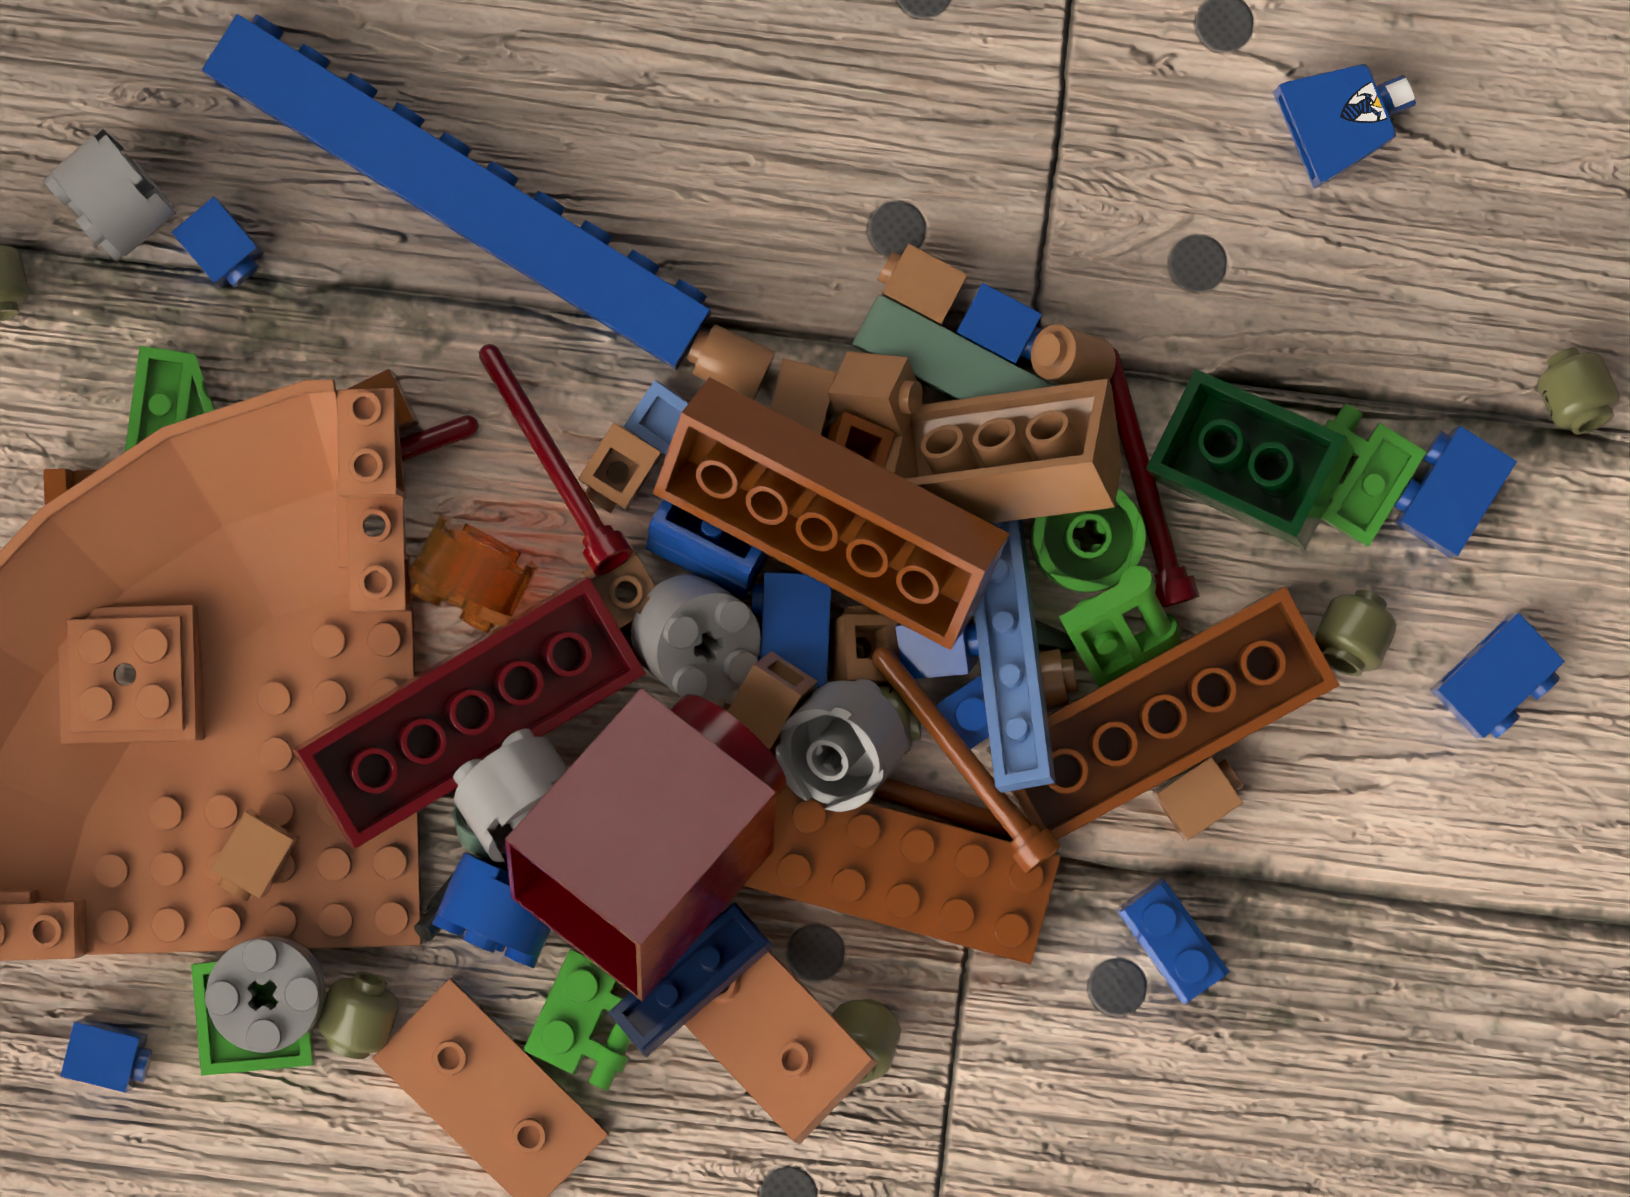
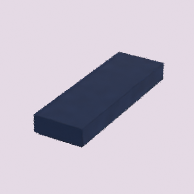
M734 902L709 924L643 1001L630 992L608 1011V1014L647 1058L774 946L739 905Z

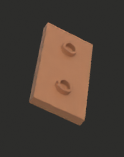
M768 951L684 1024L783 1131L798 1144H801L878 1063L771 951Z
M449 978L394 1034L387 1045L371 1058L512 1197H548L609 1134L532 1056L523 1051V1048L452 978Z

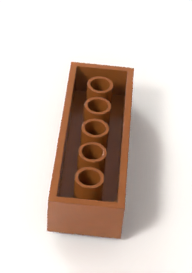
M710 377L682 411L653 491L654 495L949 650L953 648L975 614L1010 535L1008 532Z
M1286 587L1278 588L1048 714L1056 783L1014 790L1011 793L1031 826L1036 823L1042 831L1048 828L1056 840L1331 691L1340 686L1289 591ZM989 746L987 749L991 755V748Z
M787 784L776 797L773 852L744 886L1031 965L1060 855L1055 853L1035 870L1026 874L1012 857L1015 850L1010 845L1012 841L870 802H866L860 807L849 811L835 812L826 810L827 804L810 798L807 802L797 796Z

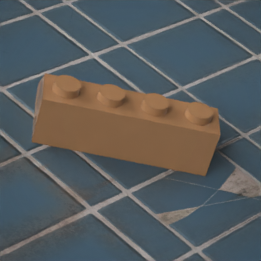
M1101 379L923 404L918 413L912 416L904 435H894L885 469L988 523L1114 508L1122 470V460L1112 386L1109 379Z

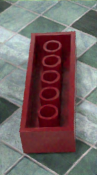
M582 577L292 750L349 846L356 849L456 789L458 785L453 779L455 772L466 762L473 759L483 760L501 748L504 740L512 733L521 729H530L535 737H542L646 673L589 577Z

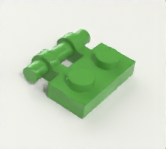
M1344 403L1335 420L1328 419L1324 426L1347 436L1355 450L1353 455L1356 456V459L1342 482L1338 483L1321 520L1363 546L1369 547L1427 451L1381 423L1375 426L1366 441L1353 433L1363 414L1356 408Z
M570 949L523 1051L571 1074H577L584 1057L587 1056L597 1062L588 1082L609 1091L616 1073H623L630 1057L626 1055V1051L631 1040L617 1023H615L606 1044L593 1039L605 1011H610L624 998L614 993L618 982L579 951Z

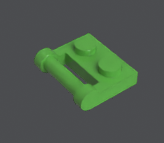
M1143 566L1128 568L1121 575L1118 585L1096 597L1082 600L1072 610L1059 616L1067 634L1098 687L1173 647L1180 639V626L1171 614L1165 612L1155 594V580L1151 572ZM1137 607L1146 625L1144 631L1134 636L1122 614Z

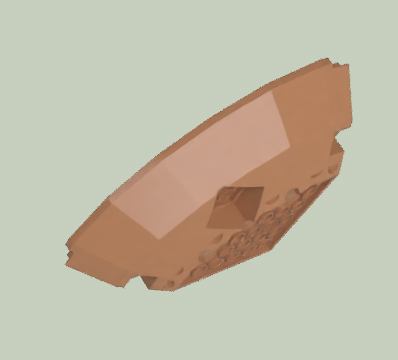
M333 379L304 380L162 427L40 508L0 550V961L76 959L85 955L228 951L242 942L261 936L290 938L307 949L416 946L423 944L422 938L414 929L416 923L422 918L419 811L354 849L349 846L292 750L415 676L410 556L406 554V492L394 388L336 390V383ZM374 515L381 516L385 522L384 532L377 537H371L365 531L366 520ZM124 663L132 665L136 671L135 680L127 686L121 685L115 677L116 669ZM252 809L300 838L267 895L259 899L251 894L249 900L245 901L221 888L218 884L222 877L212 872L211 869L243 813Z

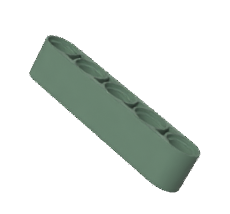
M877 295L852 342V345L863 353L908 357L918 382L952 400L1053 386L908 308L880 295Z

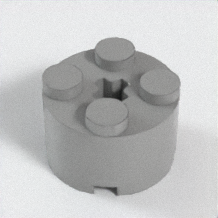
M102 127L55 167L51 174L43 181L65 206L68 204L79 216L76 222L97 246L101 244L107 253L115 261H118L122 256H127L174 216L176 211L137 162H134L126 153L122 154L121 151L124 147Z
M696 575L674 576L656 585L647 595L650 599L644 606L641 614L636 612L632 622L631 641L638 661L654 677L681 697L686 694H693L707 700H714L731 693L743 684L753 665L758 662L757 658L760 650L759 626L749 607L716 583Z
M858 679L855 682L846 680L833 681L816 689L784 723L780 731V744L776 747V760L784 771L786 784L797 796L807 802L810 798L827 804L826 810L843 812L860 807L873 796L899 765L908 749L909 741L897 711L882 695L880 688L875 683L867 679Z
M521 729L509 735L502 743L501 748L483 760H470L455 772L453 779L458 787L454 794V803L492 860L505 862L501 853H506L505 838L568 768L549 740L543 737H535L530 729Z
M261 936L234 946L217 961L208 979L205 1003L214 1026L225 1039L242 1049L267 1053L288 1047L306 1035L315 1026L324 1007L325 982L319 962L306 947L290 938ZM272 981L278 987L273 993L278 1003L275 1005L269 1002L262 1006L256 1000L259 991L255 984L257 982L260 985H264Z

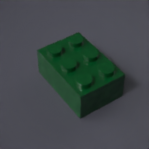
M1195 369L1146 470L1157 483L1306 550L1355 450L1347 436Z

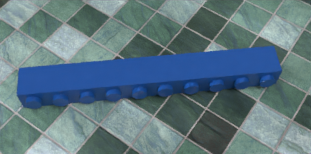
M236 14L202 68V71L208 78L677 370L694 343L698 332L702 330L711 316L710 309L702 305L707 298L704 293L681 279L673 287L656 276L660 266L633 249L625 257L608 245L613 237L589 221L584 220L579 228L562 217L566 208L548 195L537 191L535 196L531 198L514 186L519 178L500 165L490 161L485 169L467 157L472 149L452 135L443 132L438 140L422 130L421 126L425 120L397 102L393 109L390 110L373 98L378 90L361 78L349 73L344 81L326 70L331 63L328 58L306 44H302L300 49L296 51L280 41V38L284 31L265 18L256 14L250 22Z

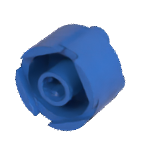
M467 852L463 853L460 862H458L432 922L433 925L463 937L467 929L463 940L494 953L495 950L504 952L505 947H507L504 956L531 968H535L551 932L549 927L511 898L507 868Z

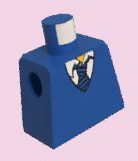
M1366 64L1288 81L1278 85L1273 92L1314 189L1329 182L1391 142L1396 137V132L1389 116L1416 105L1413 91L1404 75L1376 86Z

